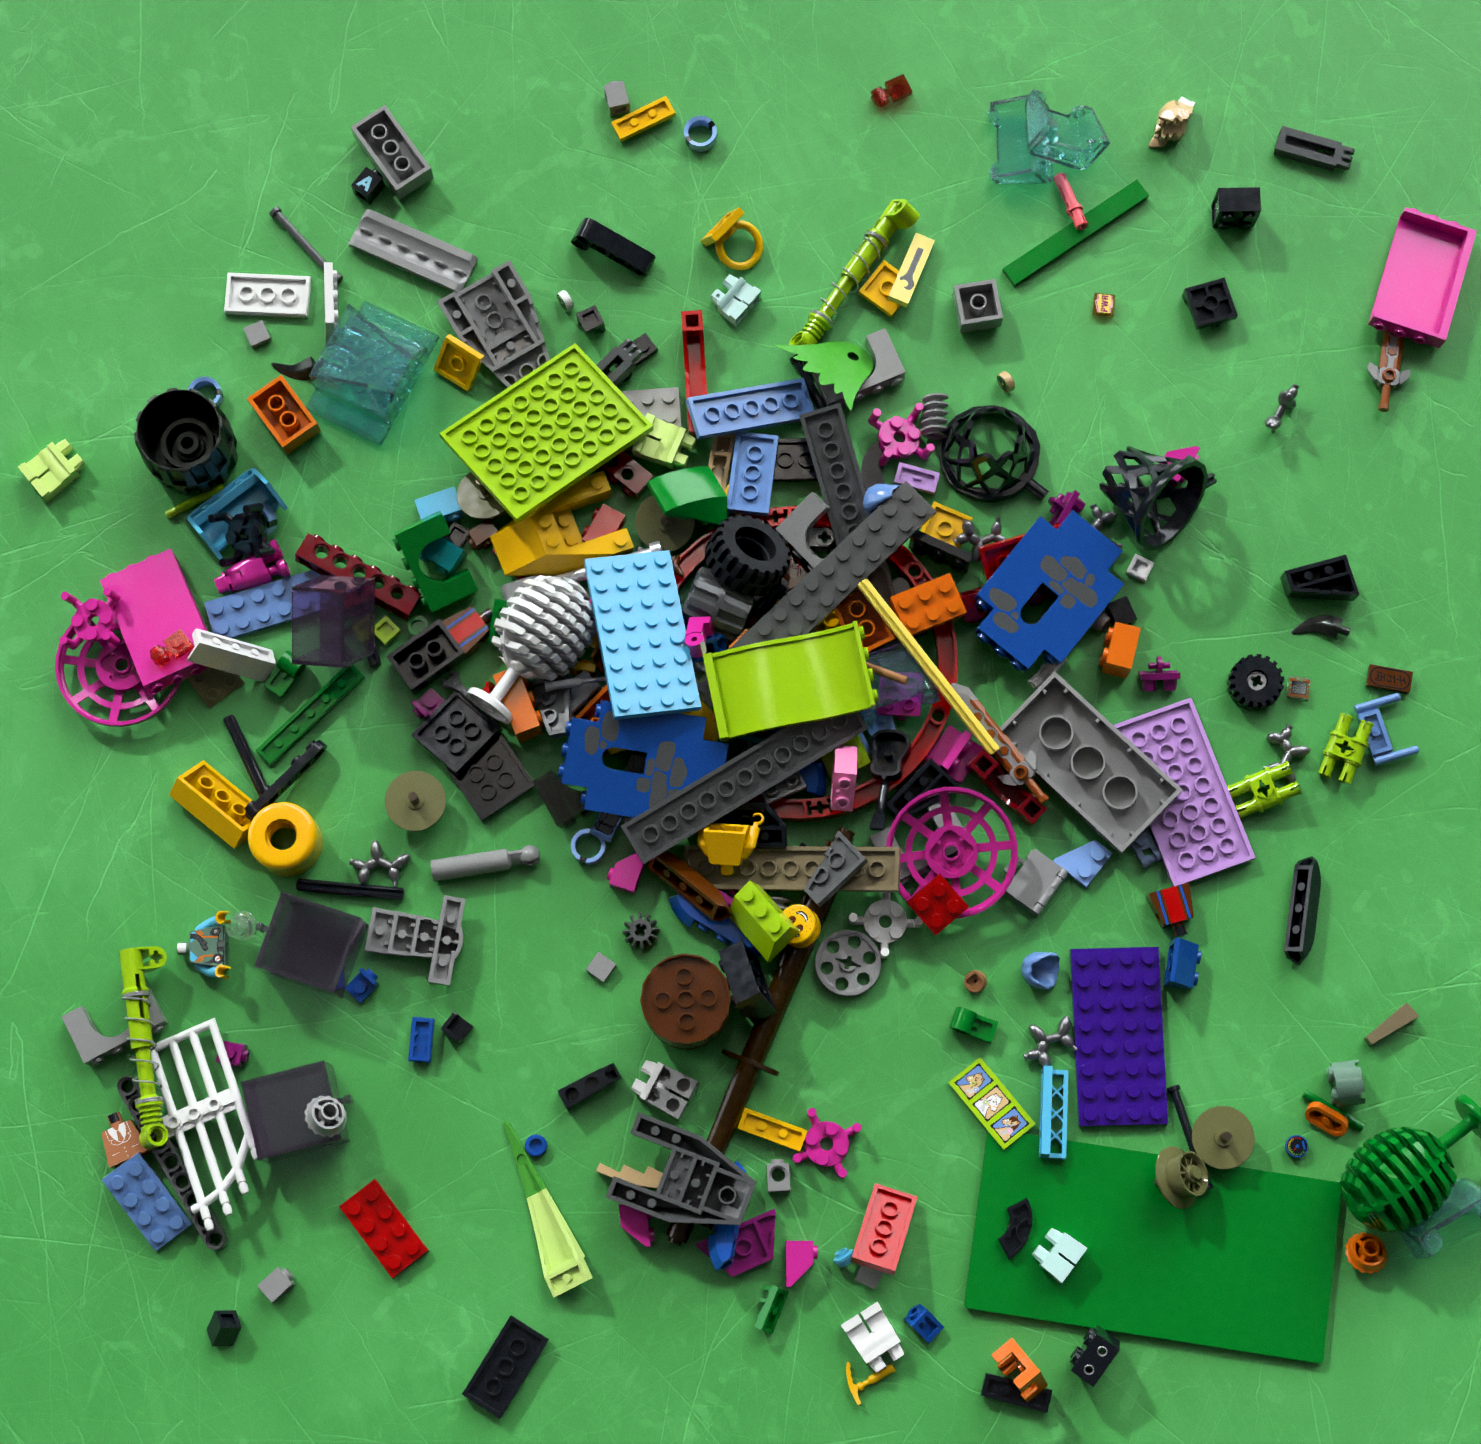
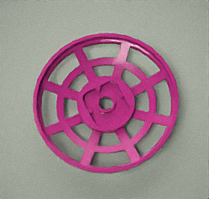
M91 620V626H95V623ZM116 623L115 630H119L118 623ZM72 624L63 635L70 639L76 634ZM124 638L120 640L119 645H113L106 640L99 642L103 649L100 651L97 659L86 658L95 642L86 641L79 657L66 655L68 647L59 643L55 672L60 691L67 703L77 713L100 725L125 727L149 720L160 713L171 702L182 683L175 684L165 701L159 705L153 698L156 693L149 694L143 687ZM123 660L127 661L128 667L123 671H119L117 669L118 663ZM64 664L77 666L78 678L84 689L73 697L65 681ZM85 667L96 668L99 680L90 686L85 676ZM104 686L115 690L113 702L104 700L95 693ZM136 689L141 695V698L135 701L122 703L125 691ZM90 697L99 705L111 708L109 719H101L90 714L78 703ZM145 702L152 709L150 713L137 719L118 721L120 709L134 708Z
M941 787L929 790L908 802L894 819L887 836L886 847H892L894 835L901 820L912 827L906 841L905 853L901 854V863L907 862L911 875L919 884L913 895L939 873L943 877L951 879V886L961 897L975 892L984 884H987L995 891L984 902L966 909L957 917L964 918L980 913L996 903L1011 884L1018 861V844L1015 832L1003 810L983 794L961 787ZM948 793L969 795L979 799L984 804L976 813L964 807L950 806ZM940 794L941 807L927 812L918 820L908 813L912 807L922 800ZM991 809L997 813L1004 823L1009 835L1008 841H996L991 827L983 819ZM951 812L971 817V820L964 828L952 825ZM942 814L944 826L933 832L924 825L930 818ZM978 824L983 827L990 842L976 843L971 833ZM918 831L928 840L925 850L912 852L913 840ZM948 846H955L958 849L955 857L950 858L946 856L945 849ZM1011 849L1009 869L1004 881L1000 884L991 877L996 866L998 850ZM991 851L989 865L986 871H983L975 864L978 852ZM926 859L931 871L925 879L917 872L913 861ZM969 871L979 878L971 886L964 889L960 888L959 877L967 874ZM900 882L899 893L908 901L913 895L907 892Z

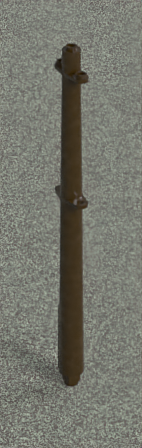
M839 827L838 830L852 844L855 833ZM835 836L833 841L827 840L825 846H832L836 839ZM806 892L802 898L800 905L808 907L817 914L820 919L821 930L837 892L821 907ZM816 941L805 948H795L789 944L786 945L769 986L777 1012L754 1023L741 1055L722 1049L721 1054L739 1061L707 1138V1141L723 1155H725L760 1072L764 1071L774 1076L779 1074L778 1071L765 1066L764 1063ZM671 1222L666 1233L667 1236H670L668 1241L681 1246L682 1242L687 1243L695 1223ZM700 1224L709 1229H712L714 1224Z

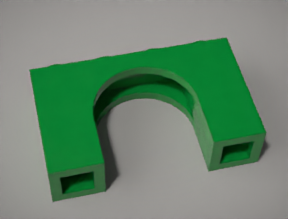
M441 511L394 532L396 538L392 539L397 551L402 550L405 556L401 560L406 570L411 569L414 575L411 580L415 589L420 588L423 596L420 599L425 609L429 607L431 612L478 591L468 569H464L445 579L430 578L420 569L419 558L424 547L451 533Z

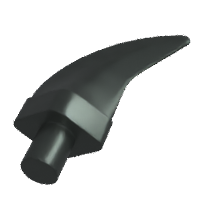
M312 357L306 358L294 365L271 363L272 367L279 373L296 380L314 379L320 376L319 369L327 365L324 358L314 361Z
M1322 615L1305 620L1295 627L1291 633L1295 635L1316 631L1336 639L1338 633L1348 637L1351 629L1341 625L1342 618Z

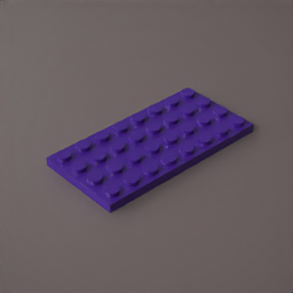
M1159 947L1070 949L1074 1045L1078 1048L1075 1051L1078 1126L1168 1124Z

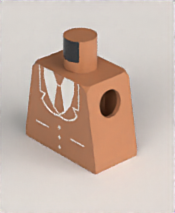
M120 1112L107 1116L111 1128L102 1132V1139L109 1168L115 1169L138 1152L142 1156L152 1152V1150L145 1149L140 1144L139 1135L141 1131L134 1120L123 1122Z

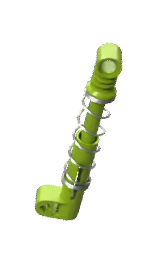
M906 199L891 200L873 228L866 231L863 236V242L856 252L852 251L854 255L848 264L842 267L843 271L840 274L842 278L836 285L831 282V285L835 288L826 300L820 298L824 304L819 311L811 310L808 315V323L805 324L802 331H799L791 338L789 345L818 344L826 331H830L834 325L833 323L837 322L838 319L837 309L848 306L846 296L848 293L858 291V284L863 277L869 275V268L880 259L881 251L888 248L889 240L896 229L910 228L919 219L920 213ZM853 286H857L855 291H850ZM846 298V305L840 306L843 300ZM835 313L836 319L832 322L831 318Z
M158 946L127 948L119 951L124 989L121 992L122 1000H125L127 1016L124 1019H127L129 1037L126 1039L130 1040L131 1050H135L136 1055L129 1060L136 1061L138 1077L133 1078L132 1081L139 1082L141 1095L134 1102L139 1114H142L140 1119H143L140 1124L144 1125L141 1127L139 1141L142 1147L149 1150L164 1145L168 1140V1131L164 1124H161L163 1118L160 1117L163 1115L159 1112L162 1110L164 1100L163 1097L156 1095L161 1090L162 1085L154 1081L153 1072L160 1065L152 1061L151 1051L156 1048L157 1044L153 1042L152 1028L154 1023L150 1021L149 1007L152 1003L148 1000L151 994H149V988L146 987L144 974L155 971L166 963V952ZM148 957L151 958V960H149V961L143 963V960H144V959H146V958H148ZM152 1063L157 1065V1068H155L154 1070ZM155 1084L160 1086L158 1090L155 1089ZM151 1132L156 1134V1142L151 1139Z

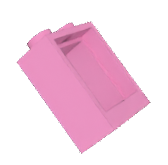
M840 745L835 748L831 779V810L853 812L857 777L856 746Z

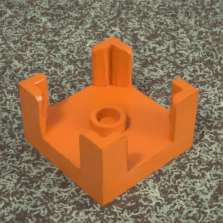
M1013 1338L991 1354L992 1358L999 1363L997 1366L1004 1376H1008L1017 1368L1021 1372L1013 1382L1021 1391V1396L1026 1402H1029L1048 1386L1041 1371Z

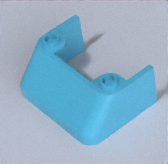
M251 468L188 515L187 520L220 560L223 556L219 552L228 547L226 534L229 524L225 521L210 523L208 520L210 514L227 512L234 517L236 514L243 513L244 505L265 503L274 512L279 508V505L284 510L288 507L271 484L255 468Z

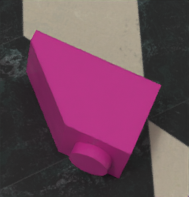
M636 853L617 862L614 868H610L607 875L610 887L635 895L645 866Z
M786 1241V1287H791L813 1265V1259H818V1246H813V1241Z

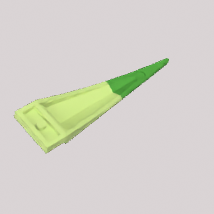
M507 1121L504 1122V1126L529 1206L544 1278L554 1298L593 1277L584 1260L585 1255L513 1128Z

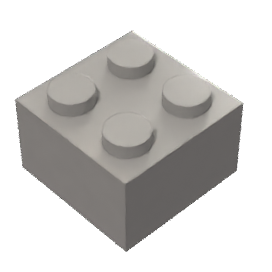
M995 279L954 285L952 296L960 333L1001 327L1003 315Z

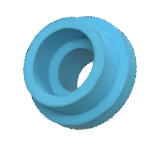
M842 1248L835 1253L836 1257L833 1259L834 1263L838 1264L840 1268L852 1263L850 1261L853 1249Z

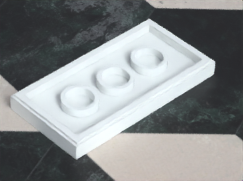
M228 273L224 313L226 315L308 318L311 276Z

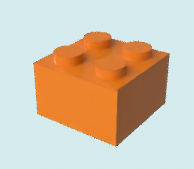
M1115 622L1112 628L1109 627L1103 643L1107 647L1104 648L1099 660V665L1102 666L1101 673L1126 679L1132 669L1141 628Z

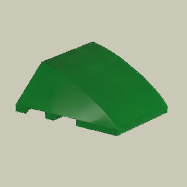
M691 466L655 477L647 483L665 515L688 521L690 518L698 519L704 525H708L709 522L719 525L727 518V495L709 466Z

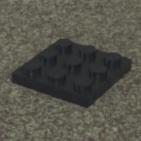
M454 691L411 735L453 773L459 776L503 729L480 708H477L458 691Z
M501 733L459 776L446 767L482 822L536 787V784Z

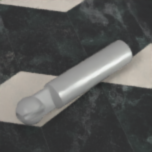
M527 845L521 850L508 851L505 848L431 860V871L434 882L506 871L515 865L533 866L537 864L540 860V852L537 847Z

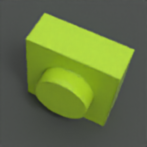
M387 615L370 629L385 646L401 633V630Z

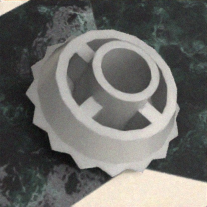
M320 1095L318 1098H313L307 1104V1109L304 1111L306 1115L305 1121L308 1123V1128L312 1129L314 1134H320L322 1137H332L335 1134H339L342 1129H345L347 1112L343 1104L337 1099Z

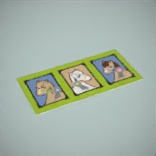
M981 1057L948 1082L1003 1150L1036 1124Z

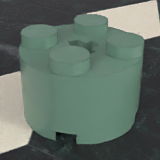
M1358 1059L1330 1063V1066L1327 1067L1328 1083H1333V1089L1330 1091L1332 1105L1337 1104V1107L1365 1104V1098H1361L1362 1092H1365L1361 1067H1356L1359 1063Z

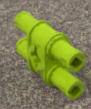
M1340 713L1335 730L1330 732L1331 736L1326 749L1323 750L1324 759L1318 774L1331 778L1336 761L1340 759L1345 764L1338 781L1351 785L1357 767L1362 766L1361 761L1366 748L1369 747V742L1367 741L1374 724L1361 719L1356 736L1351 738L1348 737L1347 732L1354 717ZM1348 744L1351 750H1346L1344 753L1340 747H1346Z
M1288 761L1273 768L1264 767V770L1252 775L1247 774L1244 780L1227 786L1232 799L1249 791L1255 795L1254 799L1235 806L1240 818L1257 811L1263 813L1264 810L1273 806L1283 805L1282 803L1286 799L1302 794L1300 788H1298L1297 781L1279 789L1274 785L1276 783L1275 780L1293 774L1292 769L1289 768ZM1260 782H1262L1266 787H1270V789L1267 790L1268 798L1262 792H1258L1261 790Z

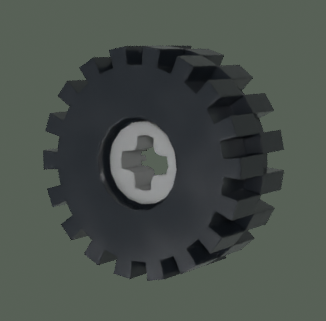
M1257 654L1256 656L1248 655L1246 658H1241L1230 671L1229 678L1227 679V684H1229L1227 690L1228 693H1232L1231 699L1238 701L1237 705L1239 707L1243 705L1246 706V710L1251 708L1254 711H1259L1261 708L1264 710L1269 705H1272L1281 695L1280 693L1284 688V685H1282L1284 676L1281 677L1283 671L1281 668L1278 669L1276 667L1278 663L1275 660L1273 663L1269 661L1270 657L1268 656L1262 658V654ZM1259 677L1261 685L1254 687L1251 678Z

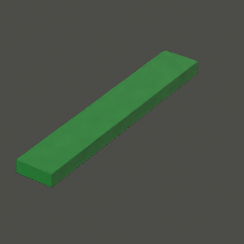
M351 662L346 664L255 751L272 767L365 679V676Z

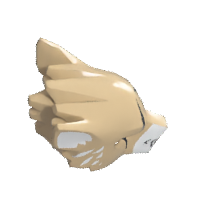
M1181 97L1178 102L1175 100L1167 102L1158 113L1154 137L1151 139L1148 147H1164L1170 140H1180L1183 134H1185L1189 117L1192 115L1196 102Z

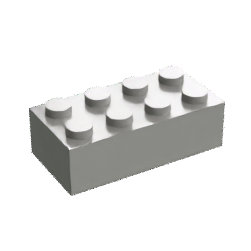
M386 105L351 126L354 138L382 174L384 180L399 200L434 178L431 167Z

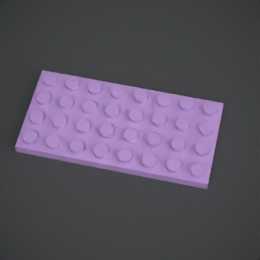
M1192 698L1113 725L1183 789L1182 794L1149 827L1155 844L1161 852L1162 861L1172 887L1198 880L1256 858Z

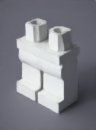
M877 1301L860 1312L871 1333H869L858 1314L841 1325L864 1362L868 1363L875 1372L886 1367L880 1357L885 1351H888L893 1361L904 1355L899 1344L901 1341Z

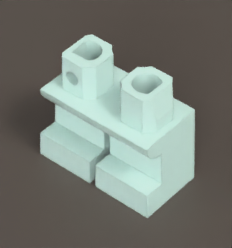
M729 274L723 282V286L729 291L724 294L719 289L715 290L711 295V301L717 306V312L736 327L748 314V311L761 299V290L746 283L744 278L740 277L737 279Z
M1051 1228L1044 1238L1052 1243L1053 1247L1048 1252L1038 1245L1032 1255L1040 1263L1039 1266L1047 1271L1059 1283H1063L1074 1268L1073 1265L1077 1264L1087 1250V1247L1067 1233H1061Z

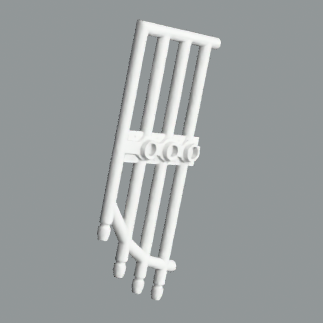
M215 1018L157 1042L156 1048L151 1051L152 1061L160 1065L154 1072L158 1083L162 1085L161 1093L168 1115L162 1117L163 1124L168 1131L169 1138L176 1136L197 1201L196 1204L191 1206V1211L193 1214L200 1212L207 1231L214 1229L208 1206L218 1198L223 1206L224 1214L226 1216L232 1215V1207L229 1204L227 1190L235 1179L237 1184H239L238 1187L242 1195L249 1193L242 1170L248 1150L251 1149V1155L254 1160L261 1158L260 1150L257 1148L258 1144ZM209 1029L229 1086L228 1089L219 1093L216 1091L198 1034ZM190 1038L209 1096L198 1102L196 1101L178 1046L179 1042ZM170 1047L189 1105L180 1110H176L158 1055V1051ZM152 1063L153 1069L157 1068V1065ZM237 1110L244 1131V1137L238 1154L225 1118V1114ZM215 1118L232 1165V1169L224 1180H222L204 1123ZM196 1127L216 1188L206 1197L204 1196L184 1135L185 1131Z

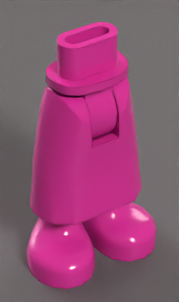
M276 539L269 542V545L275 550L272 556L256 558L254 554L250 555L225 572H222L221 576L214 578L219 593L222 594L227 591L232 593L233 591L260 586L272 582V576L281 575L285 578L291 576L290 569ZM277 561L274 565L267 567V564Z

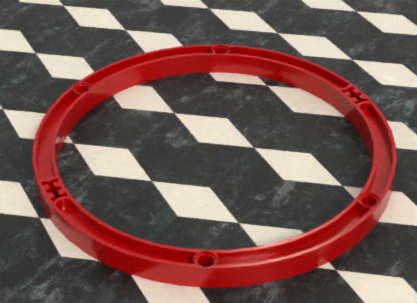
M797 506L770 508L768 517L748 516H751L753 519L758 518L763 523L764 518H766V522L772 526L774 531H777L776 528L785 520L784 515L788 517ZM826 512L812 528H829L832 530L828 513ZM774 516L777 517V520H778L777 523H774V520H773V517H774ZM717 527L696 540L680 555L679 567L682 569L684 577L675 575L678 594L696 571L706 563L705 547ZM904 545L886 560L890 566L908 581L911 588L933 580L922 563ZM916 569L920 574L913 577L908 571ZM951 621L932 629L936 646L937 668L950 685L957 683L958 673L957 642ZM936 687L926 720L911 743V753L903 765L902 777L897 781H890L888 794L903 784L919 768L943 731L951 706ZM940 713L944 719L937 722L932 718V715ZM872 778L855 787L853 812L878 801L881 780ZM761 794L749 800L765 802ZM831 795L810 799L782 798L769 804L783 822L822 821L853 813L839 810L829 812L828 802H831ZM807 805H810V810H813L811 815H807ZM817 805H821V808H827L823 809L822 814L815 810Z

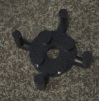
M262 503L244 505V513L236 514L234 517L227 512L210 514L208 516L210 523L225 521L229 524L226 540L231 544L235 552L232 557L219 560L221 567L235 565L241 560L243 555L254 554L256 558L272 556L275 553L274 548L266 543L267 533L264 532L263 528L265 524L260 518L264 509ZM246 528L249 530V539L245 535Z

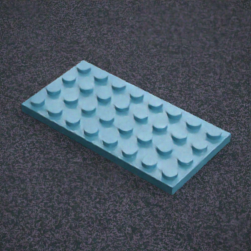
M670 550L585 559V571L614 720L700 710L701 702L692 658L689 654L690 649L685 644L686 629Z

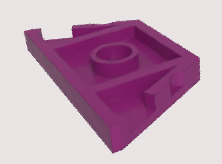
M775 1209L741 1223L733 1264L724 1270L730 1276L734 1277L774 1258ZM709 1238L695 1243L697 1248L710 1258L708 1249Z

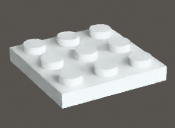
M324 262L325 345H334V338H338L337 270H333V262Z

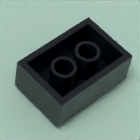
M440 619L387 655L389 662L414 695L467 658L462 648Z
M740 940L718 951L721 959L718 961L723 973L726 974L728 987L732 992L731 1002L735 1008H739L744 1018L747 1017L754 1024L776 1013L777 1011L760 961L746 944Z

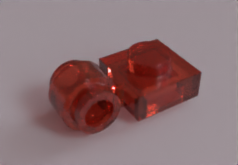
M904 74L886 81V89L877 87L872 90L871 99L874 105L881 108L889 103V97H891L894 103L912 95L913 91Z
M180 628L163 640L165 648L160 645L153 647L150 650V658L156 665L163 667L170 662L171 655L177 660L193 649L194 646Z

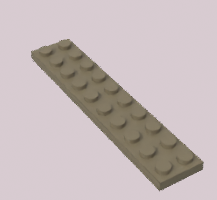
M685 846L684 862L721 891H740L749 881L760 885L765 891H804L817 867H820L824 860L825 852L831 846L755 847L747 859H744L739 866H734V873L731 875L721 874V865L711 864L699 846ZM855 847L867 859L868 863L837 892H899L901 848Z

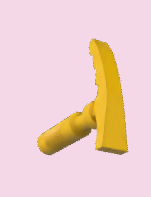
M847 1362L846 1375L848 1386L857 1405L861 1404L858 1390L861 1392L864 1390V1387L875 1384L896 1372L892 1363L868 1376V1379L862 1383L858 1382L855 1385L852 1382L850 1362Z

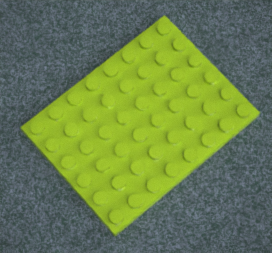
M574 343L439 434L444 443L518 523L654 429L647 418L580 347Z

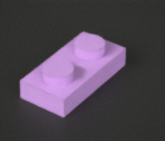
M899 462L894 484L901 486L907 481L915 490L934 495L940 473Z

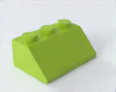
M749 881L734 896L730 907L732 916L729 918L767 962H770L800 930L760 885Z

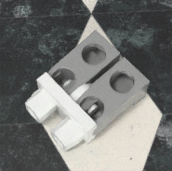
M646 1060L641 1071L650 1076L647 1084L636 1078L631 1089L640 1096L641 1100L680 1121L689 1103L670 1093V1090L690 1101L699 1082L660 1062L656 1064Z

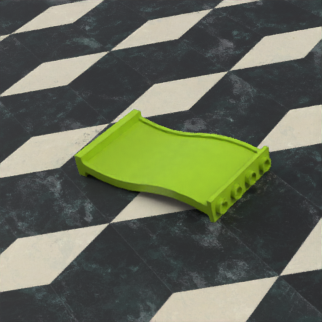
M856 620L847 625L819 632L763 641L716 653L703 654L721 742H727L737 737L766 730L816 722L876 709L875 703L879 702L877 689L872 690L871 681L875 680L872 668L868 669L866 660H870L868 648H863L861 641L865 639L863 626L858 627Z

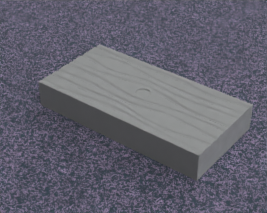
M1055 671L1000 727L1023 755L1025 761H1027L1026 758L1030 750L1036 754L1037 770H1035V775L1121 856L1182 794V788Z

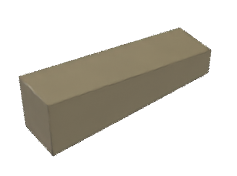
M1405 1003L1368 1034L1364 1040L1370 1046L1416 1019L1419 1015L1408 1003Z

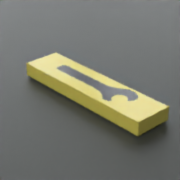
M915 233L887 300L907 308L935 240Z

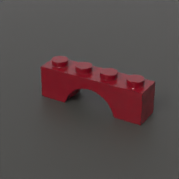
M984 749L979 751L966 765L965 768L1028 827L1033 825L1047 810L1043 804H1039L1036 797L1020 786L1003 784L998 776L1007 774L1003 771L1000 764Z

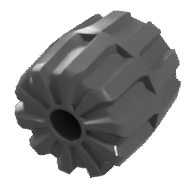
M701 567L696 574L682 609L684 624L688 626L689 617H711L714 633L722 634L726 637L728 643H733L743 629L755 597H750L749 594L745 596L740 595L738 591L733 592L729 590L728 586L719 583V579L711 574V569Z

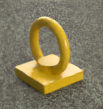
M740 207L728 212L700 240L705 247L715 243L716 253L720 261L725 266L739 271L753 267L760 260L763 253V239L758 229L749 222L738 220L744 214ZM737 229L748 231L755 241L754 254L744 262L731 260L726 255L723 247V242Z

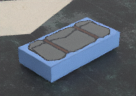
M601 812L590 834L611 842L624 816Z

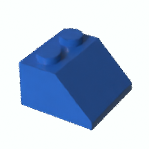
M1175 938L1169 943L1164 979L1165 987L1190 991L1193 989V985H1197L1199 974L1195 970L1196 964H1200L1201 951H1198V944L1181 938Z

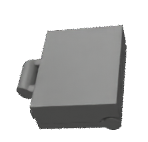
M1034 849V851L1031 850L1027 855V860L1018 857L1017 865L1020 863L1023 866L1013 876L1012 882L1004 894L1038 917L1069 872L1037 849ZM1010 862L1004 868V872L1006 874L1008 872Z

